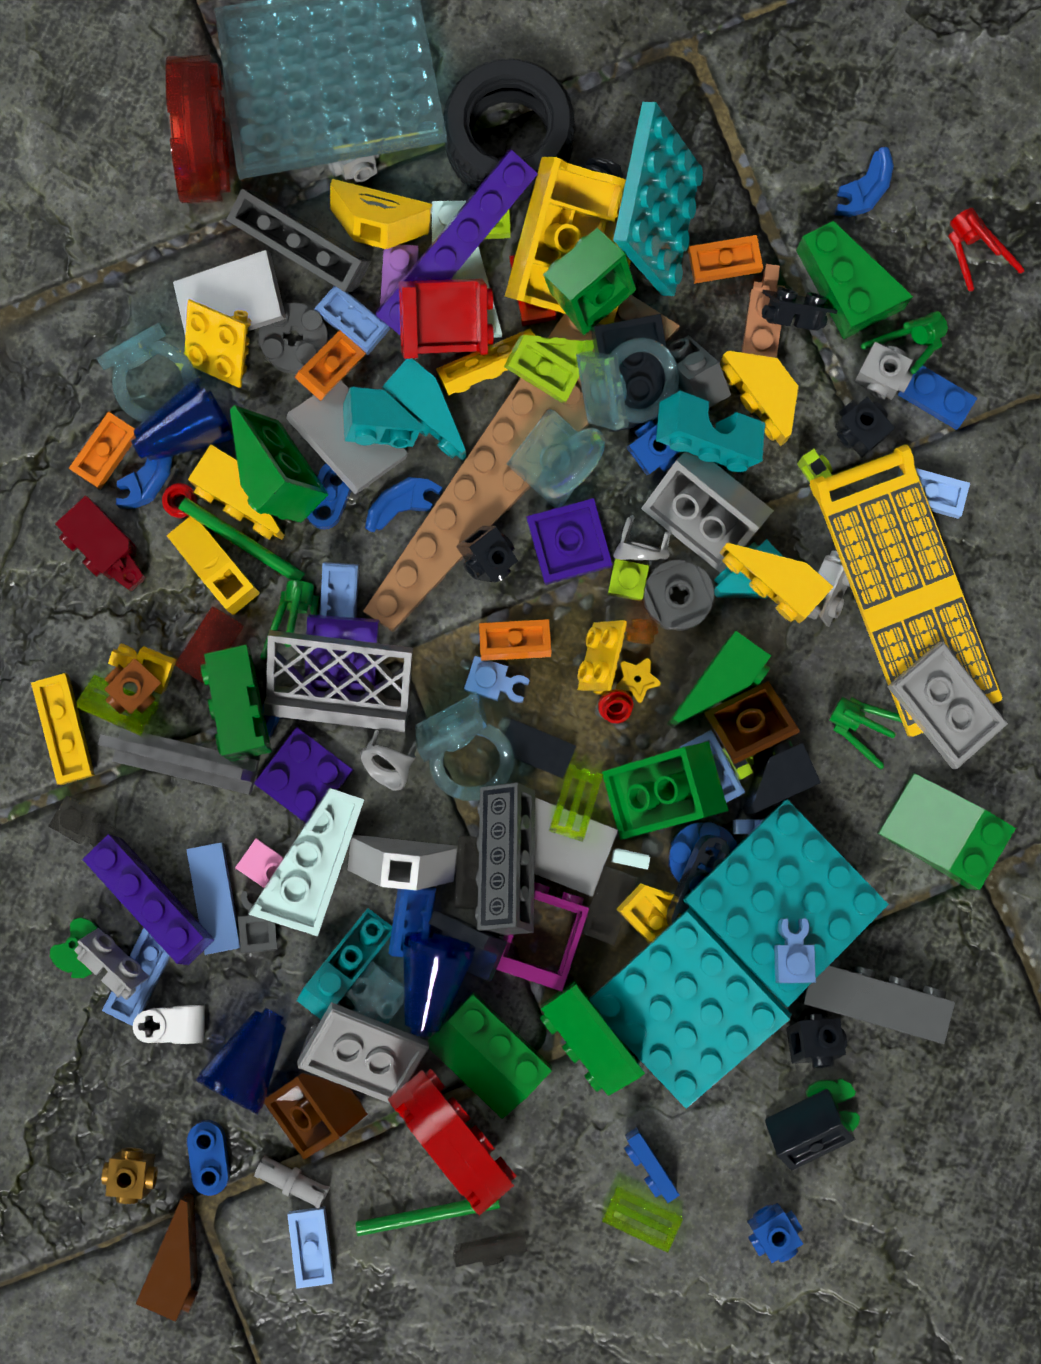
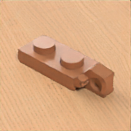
M766 264L763 270L762 282L754 281L753 289H751L741 353L777 358L781 325L770 324L766 319H763L762 309L765 305L769 304L770 298L764 295L762 291L777 292L778 287L785 288V286L777 285L779 265Z

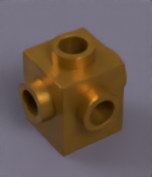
M129 1147L122 1148L121 1151L109 1158V1162H105L102 1171V1184L106 1185L105 1196L116 1197V1202L122 1204L138 1203V1199H143L156 1186L158 1168L154 1166L155 1154L143 1153V1149ZM124 1173L130 1175L131 1182L124 1181Z

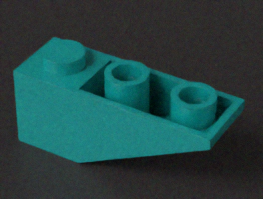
M413 358L406 359L382 386V389L389 393L421 423L420 433L423 436L427 437L430 433L439 441L437 446L442 452L452 459L457 456L464 461L467 458L466 449L436 377Z
M367 908L304 986L296 1001L321 1020L331 1002L339 1005L391 937L392 926Z

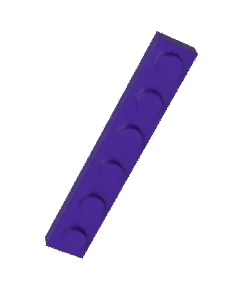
M509 149L402 281L451 280L538 173L513 150ZM398 285L375 314L400 335Z

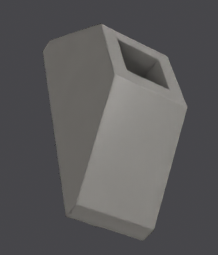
M352 834L348 871L380 887L407 890L425 889L454 881L457 846Z

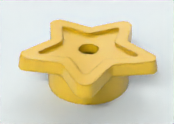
M649 658L644 659L637 665L626 661L620 663L623 678L615 688L632 693L638 703L643 702L648 689L661 685V682L650 673L651 660ZM635 676H639L641 681L635 682Z

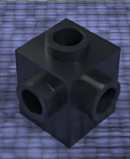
M868 396L859 404L855 400L847 404L838 413L841 419L835 426L838 431L837 436L843 445L849 449L853 448L861 458L888 437L895 429L887 419L888 414L883 406L876 401L872 402Z
M482 526L456 546L465 559L463 564L466 571L476 580L499 582L511 573L509 568L518 562L513 553L515 550L514 545L506 535L499 532L496 526Z
M824 1013L805 1016L804 1021H798L786 1028L792 1064L812 1063L813 1068H826L834 1066L835 1059L846 1055L847 1036L841 1027L840 1018L827 1019Z

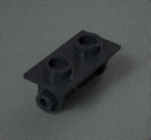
M778 287L777 292L762 291L764 295L770 298L769 304L765 305L762 309L763 319H766L770 324L791 326L794 314H797L793 324L795 327L818 331L827 325L826 313L837 314L838 311L826 303V297L817 293L807 292L806 297L799 296L797 292L783 287Z

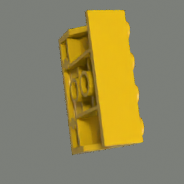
M542 157L504 297L565 313L550 293L543 274L548 271V268L555 260L561 259L571 251L579 239L589 235L596 228L618 246L613 239L626 179L582 168L557 157ZM626 255L627 262L630 267L631 260ZM618 306L599 323L604 325L614 323Z

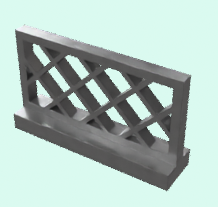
M270 630L267 648V689L264 701V715L405 732L410 709L409 695L413 648ZM277 643L290 644L298 653L289 660H286L277 651ZM316 648H324L331 653L333 658L322 665L310 652ZM352 652L362 653L369 662L357 669L346 657ZM387 657L404 658V665L393 674L382 661ZM302 658L315 669L305 678L292 666ZM338 662L351 674L341 682H338L328 671ZM374 666L386 678L375 687L363 675ZM285 671L296 684L292 687L276 685V677ZM321 675L332 688L328 691H318L309 683ZM357 680L367 692L362 696L351 695L344 687ZM392 684L401 693V701L386 699L380 691Z
M123 727L120 729L118 738L101 734L98 742L100 746L115 749L112 762L248 795L252 793L253 783L255 782L260 762L250 758L229 761L221 756L218 750Z

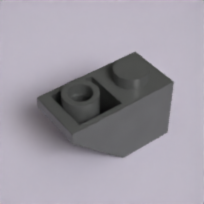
M689 335L675 340L667 347L671 375L681 391L709 401V408L731 396L720 363Z

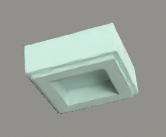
M615 848L612 853L611 862L648 870L650 857L646 854Z

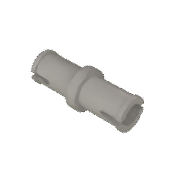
M264 1155L254 1177L282 1189V1194L287 1197L292 1194L316 1206L318 1209L321 1207L322 1201L324 1202L329 1191V1186H325L301 1174L302 1170L297 1167L291 1169Z

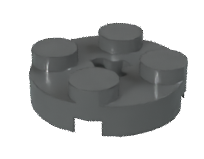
M301 303L283 304L286 319L260 327L258 335L259 345L266 359L276 369L285 373L297 374L329 341V335L322 317L317 311ZM297 330L298 334L303 336L302 341H296L295 346H289V341L285 339V336L290 334L291 331Z
M680 559L670 560L655 568L646 581L643 601L647 613L660 627L666 630L683 631L697 626L705 619L712 607L714 587L707 572L698 565L695 566ZM678 586L680 591L686 589L688 595L684 597V604L679 605L677 601L670 600L669 596L673 594V587Z

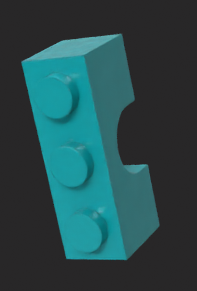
M679 391L659 402L657 442L670 446V449L674 451L688 452L696 455L702 461L716 462L727 466V469L732 472H744L749 467L763 461L765 422L737 412L717 422L715 429L709 419V401Z

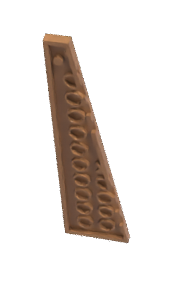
M630 295L618 306L614 323L661 313L633 295ZM565 313L548 337L593 341L591 330L583 336ZM661 314L665 341L667 343L679 330L680 326ZM594 349L566 402H559L520 378L363 612L372 619L380 620L379 623L394 632L426 598L427 594L463 559L456 546L480 527L493 526L570 446V443L588 427L589 423L598 413L605 409Z

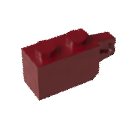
M85 495L55 523L63 532L58 536L59 539L72 552L78 548L86 556L82 563L96 577L102 573L110 580L114 578L129 591H133L145 580L146 576L133 559L136 557L137 546L88 496Z

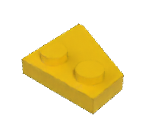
M640 883L618 906L617 910L650 944L669 926L666 915L674 894Z

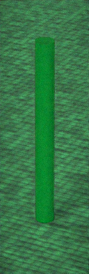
M187 497L181 502L179 510L289 580L301 581L305 573Z
M499 1199L486 1211L500 1209ZM468 1200L357 1221L356 1232L359 1237L474 1214L476 1212Z

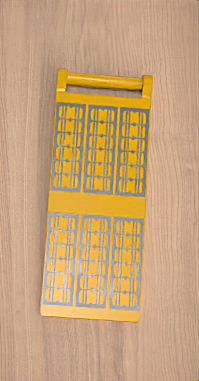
M902 445L895 448L891 454L827 478L819 476L811 479L810 488L812 494L820 505L887 684L890 685L934 645L943 641L991 703L994 704L1001 701L1002 695L914 466V456L910 447ZM899 466L904 474L836 501H831L830 491ZM891 692L907 736L914 737L923 733Z

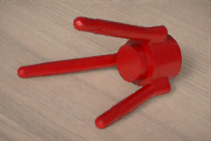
M974 208L964 210L951 220L950 226L954 231L948 237L954 245L968 291H973L974 285L961 244L962 241L970 245L981 238L996 256L1002 255L1018 273L1024 272L1022 265L987 228Z

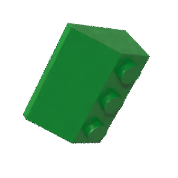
M574 979L563 988V991H558L540 1006L544 1013L539 1017L552 1035L558 1031L564 1038L566 1043L562 1045L563 1050L574 1064L581 1060L588 1069L584 1076L596 1092L603 1089L610 1096L645 1074L639 1062L607 1025L604 1018Z
M474 991L427 1040L429 1049L501 1119L522 1103L552 1071L551 1064Z

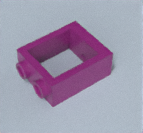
M534 882L535 900L577 913L558 972L507 956L514 934L504 935L503 940L508 941L496 970L563 991L589 908L582 905L584 898L566 892L563 893L562 898L548 894L550 887Z

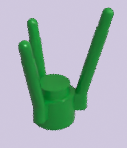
M939 311L931 312L924 317L905 322L904 328L861 344V348L866 350L871 348L875 342L883 344L911 334L917 344L928 346L910 369V372L915 374L933 352L942 347L940 339L946 335L948 325Z
M287 581L286 591L281 592L280 603L270 630L278 631L285 610L290 612L286 632L294 633L298 613L306 614L308 608H310L311 615H319L318 605L320 597L313 595L315 585L304 581ZM268 635L260 655L261 660L267 659Z
M842 696L828 720L836 724L833 731L845 737L876 767L883 769V762L849 731V728L856 731L861 723L879 733L894 738L896 736L894 731L865 717V712L902 723L900 715L862 703L853 697L849 700Z

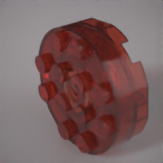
M211 55L166 57L167 113H170L172 135L170 145L179 201L182 203L224 202L225 193H231L230 173L227 171V169H230L229 148H226V144H223V142H227L225 120H223V118H226L225 99L222 97V93L219 92L222 91L221 69L218 68V63H213Z

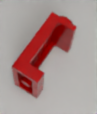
M483 279L399 281L401 353L404 359L418 358V354L477 351L480 355H488V345H493L494 341L493 325L487 324V310L493 309L492 288H487V284Z

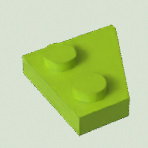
M522 335L519 336L504 367L563 403L569 398L594 349L593 341Z

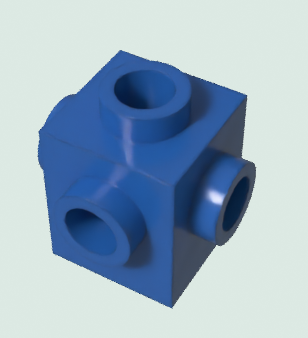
M652 420L634 432L638 439L626 447L646 476L659 467L663 472L666 471L679 458L677 455L679 452L670 449V446L661 443V452L653 448V442L656 440L657 425Z
M778 1203L759 1209L753 1214V1218L747 1221L754 1232L748 1236L759 1257L766 1253L771 1263L777 1260L785 1262L798 1253L797 1248L803 1245L798 1236V1233L803 1231L792 1210L785 1214ZM774 1233H784L776 1239L772 1240V1236Z

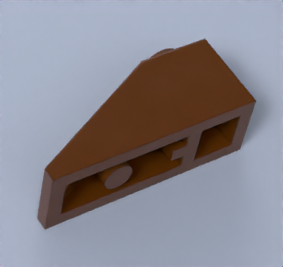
M188 1192L178 1204L136 1301L137 1305L175 1322L183 1311L187 1313L191 1311L198 1295V1291L193 1290L198 1279L194 1195Z

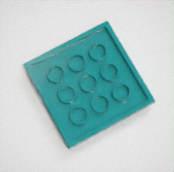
M642 102L613 241L662 296H675L677 284H680L683 276L681 263L683 253L689 247L688 229L690 220L694 218L696 213L695 195L697 186H700L702 183L703 169L656 102Z
M788 799L783 800L683 899L784 1007H789L811 983H776L774 945H785V939L778 930L780 919H788V929L793 934L799 930V919L808 920L809 932L803 940L804 945H814L815 977L817 978L889 905Z
M690 907L589 998L590 1002L619 1039L686 1109L788 1022L792 1015Z

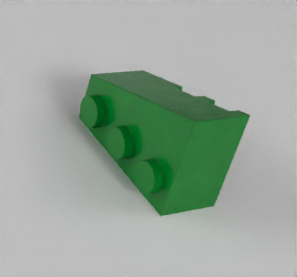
M834 221L802 236L796 252L818 293L827 298V304L838 310L837 314L830 313L843 340L904 310L913 298L899 282Z
M247 645L204 654L206 664L201 665V673L205 686H210L211 699H208V706L212 720L216 721L217 734H215L219 754L229 761H235L271 753L272 747L250 648Z

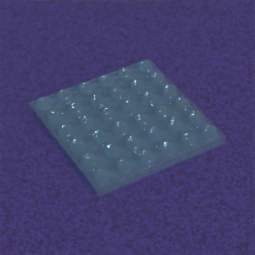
M257 0L214 8L239 179L448 142L420 0Z

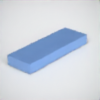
M224 843L186 849L199 923L215 939L204 950V954L208 955L240 948L239 928Z
M143 928L129 957L138 962L141 969L150 977L135 988L137 990L128 1000H125L122 996L118 998L114 992H111L102 1009L103 1012L133 1026L136 1016L144 1011L170 959V956L145 928Z

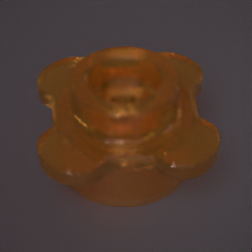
M631 619V624H626L625 632H627L626 641L633 643H654L655 634H659L658 627L652 626V621L647 619Z

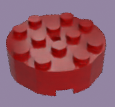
M432 1069L426 1073L421 1070L387 1100L394 1110L400 1114L407 1124L406 1126L462 1196L464 1195L473 1210L480 1216L514 1187L511 1181L517 1176L501 1156L494 1161L490 1153L495 1148L476 1125L471 1129L467 1127L465 1123L471 1118L457 1100L451 1097L447 1101L440 1092L445 1086Z

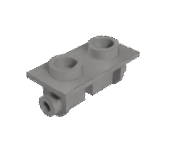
M833 550L830 555L825 556L818 572L833 588L807 616L817 619L819 615L828 627H830L833 618H838L844 605L843 595L847 586L850 587L837 551Z
M99 928L78 941L79 945L74 950L78 954L77 959L95 975H98L103 968L108 971L101 981L118 998L122 996L125 1000H128L137 990L135 988L150 977L141 969L138 962L123 952L115 944L114 940L109 935L104 934Z

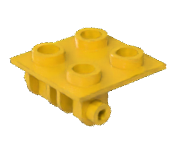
M189 299L187 303L184 364L241 388L243 374L247 372L245 360L249 351L247 347L249 345V338L246 335L248 334V327L251 325V319L248 317V313L243 310H237L234 312V316L230 317Z
M627 621L593 622V626L589 629L586 636L587 651L585 659L578 669L579 685L577 690L593 691V693L603 695L607 691L612 690Z

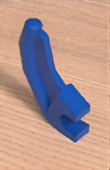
M881 147L873 154L865 176L858 181L855 180L839 187L837 197L847 198L849 204H838L835 209V215L848 217L869 212L878 203L890 186L894 168L891 152L888 147Z
M157 436V440L151 443L145 465L136 473L133 472L117 481V487L120 490H130L127 498H116V505L120 509L138 508L152 502L170 476L173 460V450L168 436Z
M408 477L382 491L368 509L365 528L370 532H375L376 529L382 530L399 512L409 510L431 511L433 504L426 501L424 495L432 491L440 496L443 487L429 479Z

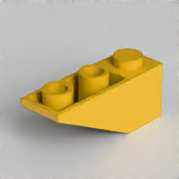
M210 444L188 478L189 482L195 487L193 493L210 504L215 499L225 505L222 511L241 522L243 517L253 522L254 526L252 529L263 537L270 540L274 535L282 540L284 534L273 515L260 514L248 504L247 499L249 497L240 485L237 460Z
M188 517L166 535L203 583L232 615L236 614L260 594L204 525L194 518Z
M727 543L720 551V554L724 556L722 559L723 563L736 574L742 572L751 580L749 586L761 597L769 596L778 604L776 610L790 622L796 620L798 623L802 622L833 588L828 581L805 562Z

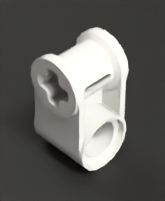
M182 1005L142 1011L133 1022V1032L137 1039L146 1043L205 1042V1005ZM151 1016H153L154 1022L160 1023V1029L153 1031V1035L151 1034V1029L144 1026L146 1021L151 1020Z

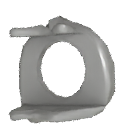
M634 515L628 517L623 527L621 541L616 547L613 556L619 560H666L670 555L667 548L672 531L665 532L661 549L630 539V534L635 517Z
M375 730L367 748H363L360 752L363 766L370 776L380 784L393 791L401 790L406 785L409 768L416 758L415 751L418 743L414 742L408 755H405L393 749L376 745L375 742L379 730ZM379 755L383 757L395 770L380 766L375 762L373 756Z

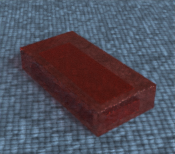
M212 606L178 658L175 666L204 683L201 673V665L206 664L204 654L229 649L244 626Z

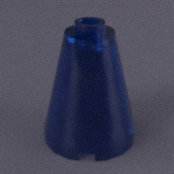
M200 375L188 382L134 430L136 438L132 439L131 442L141 459L147 456L152 462L208 447L210 444L215 445L227 442L234 438L233 432L224 431V428L230 425L211 390L206 392L204 387H200V385L206 383Z
M408 932L404 934L403 939L404 1022L406 1026L411 1028L410 1032L421 1037H431L432 1032L440 1031L473 961L476 949L475 947L469 949V943L453 937L434 933L433 938L421 939L423 932Z
M264 1008L262 1013L255 1010L199 1072L196 1081L258 1115L261 1108H263L285 1035L286 1027L281 1024L283 1017L268 1008Z

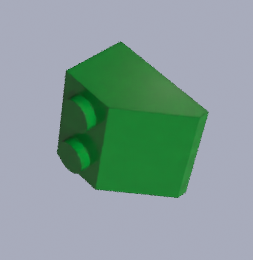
M598 228L589 235L579 239L571 251L561 259L555 260L548 268V271L543 274L550 293L583 336L591 330L590 327L596 326L636 291L625 253Z

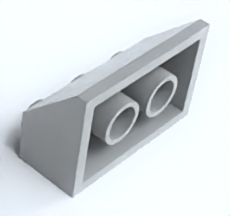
M684 452L675 461L641 508L666 530L672 531L671 534L719 573L727 568L722 561L724 556L720 554L722 548L727 543L745 547L774 511L717 464L702 461L698 456L688 452Z

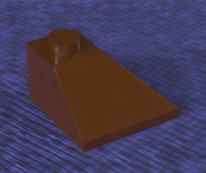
M769 681L704 712L733 764L800 732Z
M304 1073L263 1100L303 1160L342 1137L368 1115L361 1105L358 1096L349 1087Z

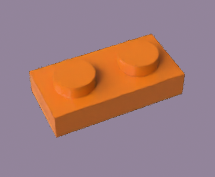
M757 235L689 246L688 249L694 284L761 273L763 270Z
M339 330L298 371L295 378L322 401L362 360L366 353Z
M108 411L69 469L101 490L140 433Z
M549 619L479 623L481 661L551 657Z

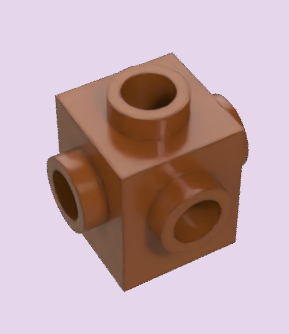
M134 658L125 668L120 664L116 666L104 679L109 684L104 689L109 694L105 701L120 715L125 710L130 714L135 710L142 714L156 700L152 693L161 682ZM127 683L136 684L138 688L136 694L132 696L126 695L123 691L124 686Z

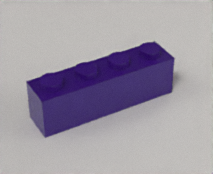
M108 834L82 859L176 964L190 965L215 940L122 838Z

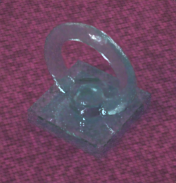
M160 322L96 358L103 370L115 365L112 374V388L120 407L132 418L153 425L166 424L181 417L192 405L197 390L196 373L188 357L177 347L163 341H157L167 335ZM161 355L170 359L179 368L183 379L182 392L178 400L169 408L159 411L147 410L136 404L130 397L126 385L127 373L152 357Z
M634 338L620 344L610 355L592 351L576 354L587 422L590 424L619 430L629 427L628 422H649L658 418L659 402L678 391L679 371L677 363L671 352L656 340ZM637 352H646L655 356L662 364L665 373V385L661 396L654 404L644 409H634L625 405L627 395L626 384L619 370L623 360Z
M548 409L506 465L553 507L559 508L563 506L572 492L586 480L599 463L605 448V437L596 428H587L577 432L555 410Z
M477 692L415 725L417 751L424 762L429 760L430 772L435 783L449 796L464 801L480 800L481 787L504 785L508 782L514 766L512 746L499 729L487 723L484 704ZM475 735L485 737L496 746L499 752L500 765L495 776L485 784L475 787L462 786L452 781L446 774L443 765L445 751L453 752L463 748L473 740Z

